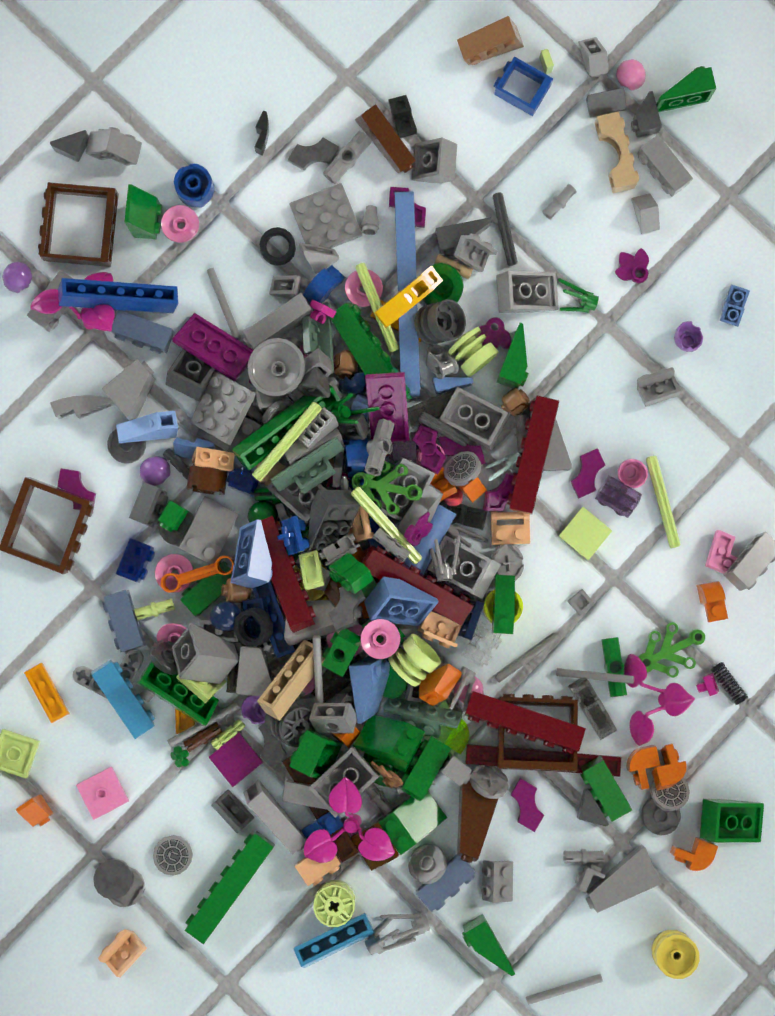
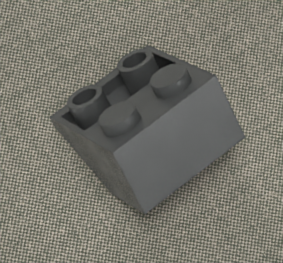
M143 482L129 518L153 528L154 524L157 525L159 523L158 518L161 515L159 514L161 507H165L169 497L166 495L168 492Z

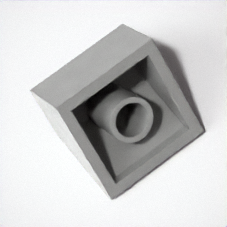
M443 137L416 143L414 148V158L416 161L413 163L412 181L429 183L454 181L457 144Z

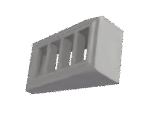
M325 407L322 408L297 439L307 448H312L339 426L336 417Z

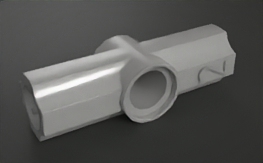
M359 130L351 141L340 149L338 156L326 168L323 175L331 183L336 184L347 170L355 165L356 160L372 143V140L368 135ZM348 154L352 156V159L347 161L343 159V156Z
M380 419L373 440L367 443L366 448L369 456L364 470L367 474L381 475L385 457L392 452L393 446L390 439L394 423L390 420Z

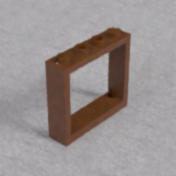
M48 182L47 189L44 192L45 207H42V218L44 220L39 231L42 237L41 244H38V255H40V258L48 262L111 267L119 197L116 188ZM57 194L107 198L101 258L50 254Z
M25 477L1 540L0 550L58 573H68V571H71L72 566H74L75 561L73 557L75 553H78L80 550V538L87 531L88 525L86 522L88 517H91L93 514L94 501L34 478ZM34 487L82 505L60 565L13 548Z
M503 694V697H499V700L514 705L570 707L569 723L578 726V700H573V697L561 696V699H554L552 695H542V698H534V695L524 694L522 698L515 697V694ZM498 727L497 769L577 771L576 752L569 754V762L504 760V728Z

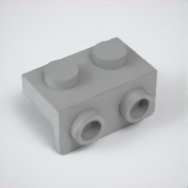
M470 233L469 235L460 236L454 257L477 272H483L489 255H497L498 251L492 248V244L480 240V236Z
M673 367L661 369L656 373L646 374L637 379V390L645 407L681 395L682 391L674 377L675 370Z
M483 860L482 899L492 903L513 901V861Z

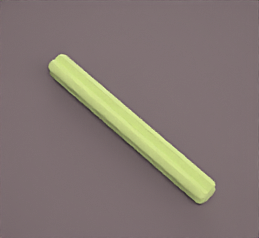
M360 263L355 268L374 313L382 304L365 263ZM375 315L389 352L399 350L391 326L385 328Z
M313 402L252 473L255 479L262 481L322 410L319 404Z
M657 456L647 457L646 462L670 548L679 547L681 544Z
M359 486L351 492V495L386 534L393 539L396 538L399 544L411 552L408 559L413 564H417L422 559V556L407 542V539Z

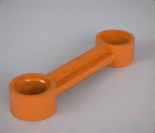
M229 555L220 556L215 563L181 574H165L161 579V587L164 591L172 593L180 590L182 585L216 574H232L235 559ZM223 558H228L232 563V567L228 572H224L220 568V561ZM169 576H174L177 579L178 584L174 590H170L166 586V579Z

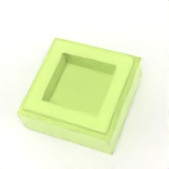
M541 50L539 59L544 73H552L554 64L549 50Z

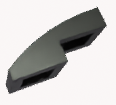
M407 95L388 99L398 136L403 138L417 134Z
M264 110L255 127L256 132L260 136L254 146L255 152L262 156L269 136V120L267 112Z
M464 504L457 506L447 505L446 509L456 514L452 521L453 523L483 530L487 511Z

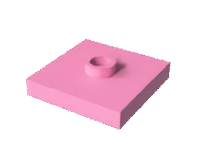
M113 767L76 785L93 820L129 802Z

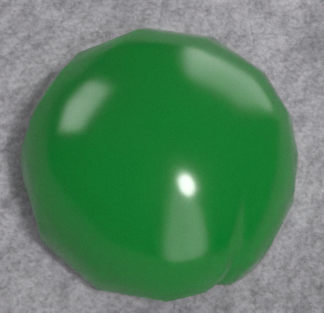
M259 501L249 508L247 518L250 523L257 519L263 520L273 516L275 522H277L278 512L276 506L271 502Z

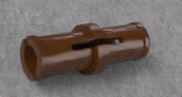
M215 722L203 731L197 732L198 734L188 740L183 741L185 747L188 746L187 751L190 753L203 743L207 744L208 740L223 731L219 727L218 722Z

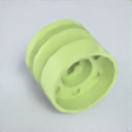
M479 327L463 334L448 351L451 356L459 352L455 357L457 362L463 358L465 359L460 368L468 377L481 370L499 353L491 342L484 346L482 345L486 339L485 334L476 338L481 333Z
M411 634L403 642L404 649L398 648L392 656L388 657V660L401 678L416 687L421 683V680L426 678L425 671L433 672L441 664V660L424 639L416 634Z
M341 880L327 881L318 888L313 906L315 916L322 924L328 927H339L346 924L351 919L355 909L353 889ZM331 901H333L334 903L338 902L337 909H335V907H330Z

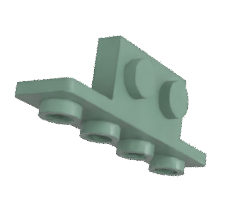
M323 303L324 305L330 308V303ZM310 316L302 318L304 353L309 355L319 348L331 359L332 371L334 372L330 317L326 316L324 324L310 318Z
M334 437L298 462L271 478V481L278 491H282L296 482L300 491L305 494L336 473L329 459L342 452L344 448L337 437Z
M398 697L388 698L383 707L384 712L400 715L401 721L425 731L424 735L439 738L441 734V725L457 728L462 718V712L408 701Z

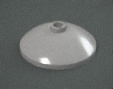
M282 338L269 339L259 344L252 352L248 362V375L251 383L257 390L268 396L277 397L289 394L298 387L305 373V360L302 352L295 344ZM279 367H283L281 373L277 372Z

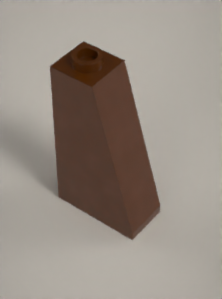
M376 104L355 119L397 173L402 171L406 173L413 168L412 163L416 161Z
M470 780L460 786L457 855L461 856V860L468 863L476 862L479 859L498 799H490L477 793L471 786Z

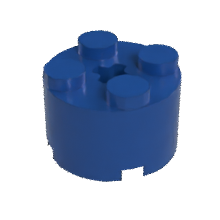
M190 164L185 167L183 166L175 174L174 187L179 199L185 205L200 208L205 206L213 197L214 183L205 167L199 164Z
M368 438L344 440L348 478H353L359 472L366 473L364 470L369 456L366 448L368 441H370Z

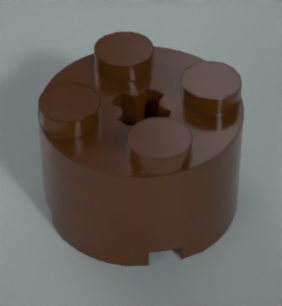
M193 464V466L189 467L186 489L190 490L193 487V492L214 495V492H219V495H225L228 471L211 467H199Z

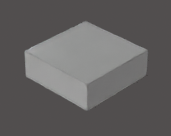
M583 589L567 601L579 616L595 604Z

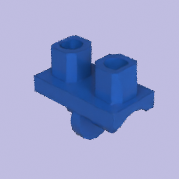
M293 516L281 521L282 534L278 535L277 538L278 540H284L288 555H294L310 547L309 539L302 538L301 531L306 528L305 520L298 519V516Z

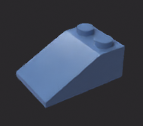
M258 519L240 527L231 583L252 589L268 583L273 573L271 570L272 561L261 520Z
M382 577L364 603L370 620L384 619L396 624L420 626L438 604V599L400 579Z
M364 657L349 666L358 724L363 723L378 713L390 671V664L387 658Z

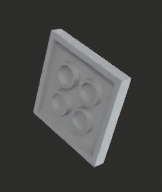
M342 183L289 203L305 244L333 248L363 236Z
M215 371L190 423L222 442L231 445L257 393Z

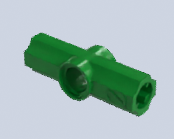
M618 637L601 639L605 672L624 675V664L621 658ZM615 661L619 668L613 673L610 670V664ZM608 681L610 697L627 695L625 683Z

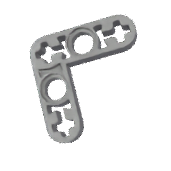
M139 650L129 651L120 665L123 670L130 672L129 680L131 683L144 660V656ZM137 653L139 661L133 663L132 667H135L133 671L131 668L125 667V664L130 665L132 661L130 655ZM81 666L73 671L72 675L76 683L107 698L101 689L95 688L94 678L90 680L89 685L87 684L89 682L88 679H79L78 672L85 670V675L91 677L92 669Z

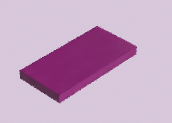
M196 313L188 319L172 338L173 343L235 382L248 367L249 358L254 351Z
M405 372L365 375L368 408H380L377 411L369 412L371 439L373 440L378 421L386 419L394 423L390 439L392 444L410 443Z

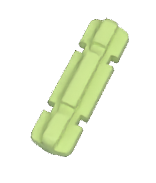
M238 719L233 723V726L230 725L219 734V737L211 741L212 746L216 750L223 746V743L229 741L238 731L240 732L245 728L243 721Z

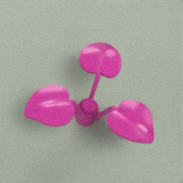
M99 272L87 276L84 280L113 282V276L111 273ZM57 289L41 292L34 298L30 306L31 310H36L43 314L56 313L63 307L59 306ZM103 304L97 305L94 308H82L81 313L74 307H69L77 315L78 319H82L86 329L112 331L115 312L111 306Z
M628 655L624 664V675L634 676V683L626 684L632 688L640 685L661 693L658 696V702L661 707L648 711L645 715L641 711H636L630 719L631 736L635 743L641 746L648 743L654 734V725L652 720L648 718L649 715L666 710L670 716H679L690 707L695 698L678 683H670L666 689H659L644 684L643 681L647 677L644 663L636 655Z
M344 777L332 789L329 795L331 808L337 813L345 812V815L348 816L344 822V827L332 838L325 829L314 831L305 842L304 855L306 858L316 862L327 863L333 860L337 853V845L333 841L345 831L348 833L358 831L360 838L363 840L359 844L358 849L363 857L372 861L388 859L395 853L388 834L380 828H371L366 831L365 837L363 836L362 828L360 827L362 824L361 817L353 814L360 810L362 798L354 783L347 777Z

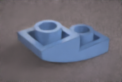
M735 285L730 286L720 321L739 326L750 290Z
M177 437L173 442L175 455L192 459L196 447L215 449L214 443L199 438L192 443L189 440Z

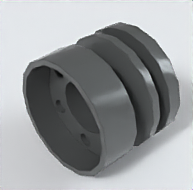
M447 299L421 307L416 313L414 320L417 335L423 342L429 345L461 337L466 326V318L461 306L457 302Z
M295 701L280 721L268 714L265 715L267 732L272 737L291 747H299V738L306 730L316 731L309 720L311 710Z

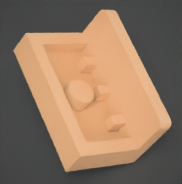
M196 447L192 456V463L199 467H211L232 472L235 454Z
M431 611L417 631L423 633V638L429 641L437 639L440 641L439 645L449 649L450 646L457 647L458 644L455 643V640L462 626Z
M124 929L115 936V940L102 950V954L98 959L100 962L106 963L116 977L121 978L147 947L134 931Z

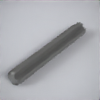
M499 192L493 194V201L507 265L513 266L518 261L503 193Z

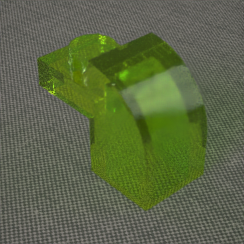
M462 718L457 728L444 726L451 730L444 744L460 755L465 749L470 735L469 728Z

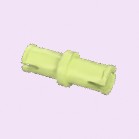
M172 598L158 603L151 602V605L135 608L134 611L137 621L151 616L158 617V614L175 610Z

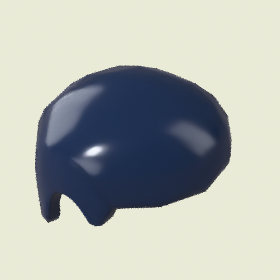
M364 372L356 373L353 380L347 377L344 380H338V387L347 394L362 392L366 388Z
M220 602L213 606L210 613V621L218 630L232 631L234 630L235 619L242 611L235 603Z

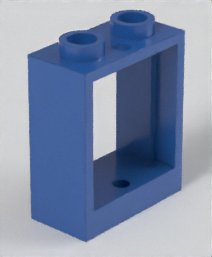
M514 56L511 62L507 61L503 69L505 73L502 78H497L493 86L495 87L494 95L533 116L551 87L553 78ZM514 70L541 84L530 104L503 89Z

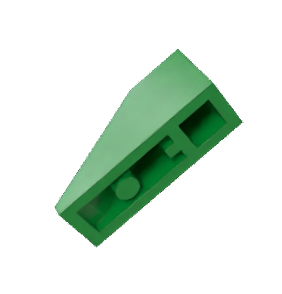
M496 574L492 633L513 634L515 576Z

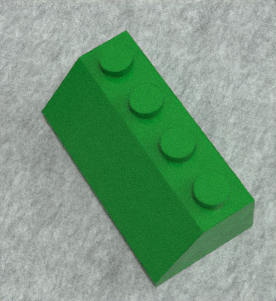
M151 661L137 683L193 721L206 726L219 700L212 696L204 703L176 678L178 674L170 675L164 673Z

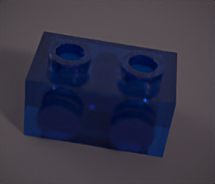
M242 466L240 469L235 468L234 471H230L227 477L228 486L232 490L252 498L259 481L253 477L252 470Z
M130 538L116 574L138 583L141 580H145L148 573L146 569L148 562H152L155 556L154 547Z

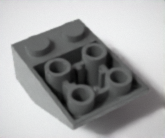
M350 490L317 491L311 505L308 533L310 547L307 548L308 551H321V549L332 543L336 549L339 548L336 541L348 534L361 506L351 495Z

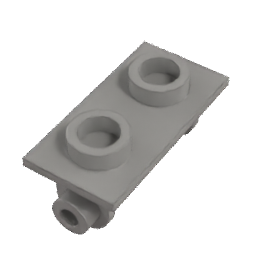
M346 534L338 539L336 542L339 548L337 549L333 543L321 549V552L318 554L322 560L326 559L323 564L326 566L331 565L344 554L349 553L352 555L357 552L356 548L360 544H354L353 541L356 540L354 535Z

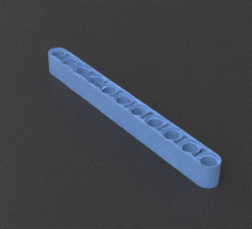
M395 192L398 292L417 278L414 192ZM417 304L399 318L400 372H405V384L410 389L409 394L411 397H420L419 339L414 322L418 312Z

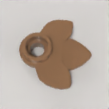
M373 761L371 762L372 768L383 777V783L386 786L398 788V786L403 785L401 778L390 770L387 772L384 766H378Z

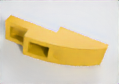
M432 266L428 267L404 289L375 311L374 314L384 327L387 328L432 292L443 281Z

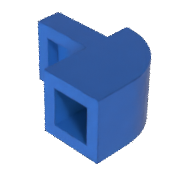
M331 265L327 269H322L313 278L302 295L310 303L312 300L323 303L327 300L332 290L340 285L346 277Z

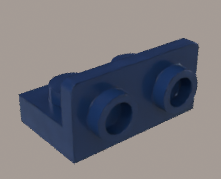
M266 597L242 601L243 611L251 608H261L269 615ZM249 616L246 622L248 633L255 639L259 638L261 633L259 621L255 617Z
M470 599L473 608L463 622L458 636L472 640L484 603Z

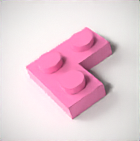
M721 530L715 531L705 566L724 574L738 558L731 555L736 537Z

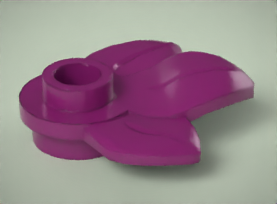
M640 248L635 256L620 252L619 264L621 267L615 271L617 277L624 281L632 280L635 283L645 282L649 275L647 269L649 257L645 250ZM639 271L642 276L637 277L635 273Z
M490 318L486 325L479 326L481 333L476 338L485 334L486 339L482 343L483 346L491 342L496 349L498 346L504 349L510 348L511 335L504 329V322L500 318ZM493 323L498 325L497 330L491 328Z
M430 512L422 515L416 525L411 524L405 531L404 537L413 547L420 544L421 539L427 536L433 528V524L428 522Z

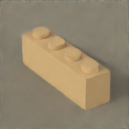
M303 640L257 700L266 714L279 721L314 676L312 643ZM321 651V660L323 664L325 658L322 657L323 653Z

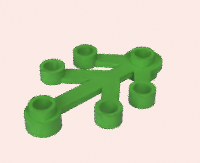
M384 461L386 469L381 472L387 473L391 466L389 462ZM403 464L397 465L395 470L379 481L372 480L376 476L364 472L356 473L352 478L353 488L355 489L359 486L373 502L378 503L377 507L381 509V501L375 499L370 488L376 489L386 505L387 512L392 515L398 514L400 507L392 501L388 492L406 495L412 501L419 500L423 493L422 489L414 484L408 487L389 484L399 476L404 477L408 474V467ZM403 467L404 472L400 474L399 470ZM361 479H364L363 485H360ZM417 490L418 494L414 497L413 491ZM394 505L395 511L391 512V507Z
M673 622L668 623L660 651L653 654L656 642L661 640V634L658 631H652L648 636L649 642L645 653L640 654L638 657L642 662L645 659L649 660V665L645 666L647 672L654 669L674 678L679 673L678 668L675 666L667 667L657 663V661L664 658L684 665L687 669H693L696 666L694 658H685L674 653L692 644L701 645L704 643V632L698 629L692 630L688 638L670 646L674 634L678 632V625ZM670 625L675 626V630L673 632L669 630ZM653 633L658 635V639L655 641L652 639ZM697 633L701 635L699 641L695 639ZM689 659L693 662L691 667H688L686 664ZM671 668L675 669L674 675H670L669 670Z

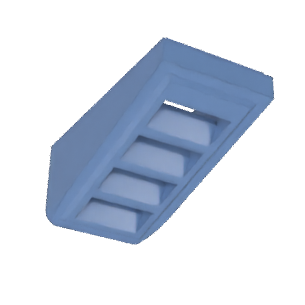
M433 377L432 382L435 393L438 395L456 390L457 387L465 388L472 386L473 378L444 377L443 379Z

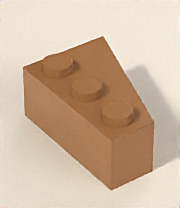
M509 16L457 39L463 59L468 65H476L483 60L524 47L517 26Z

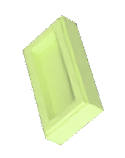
M314 550L298 555L305 590L324 586L318 551Z

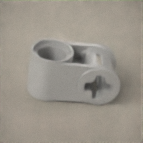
M433 344L428 347L426 366L438 379H443L445 375L451 373H458L457 361L441 345Z

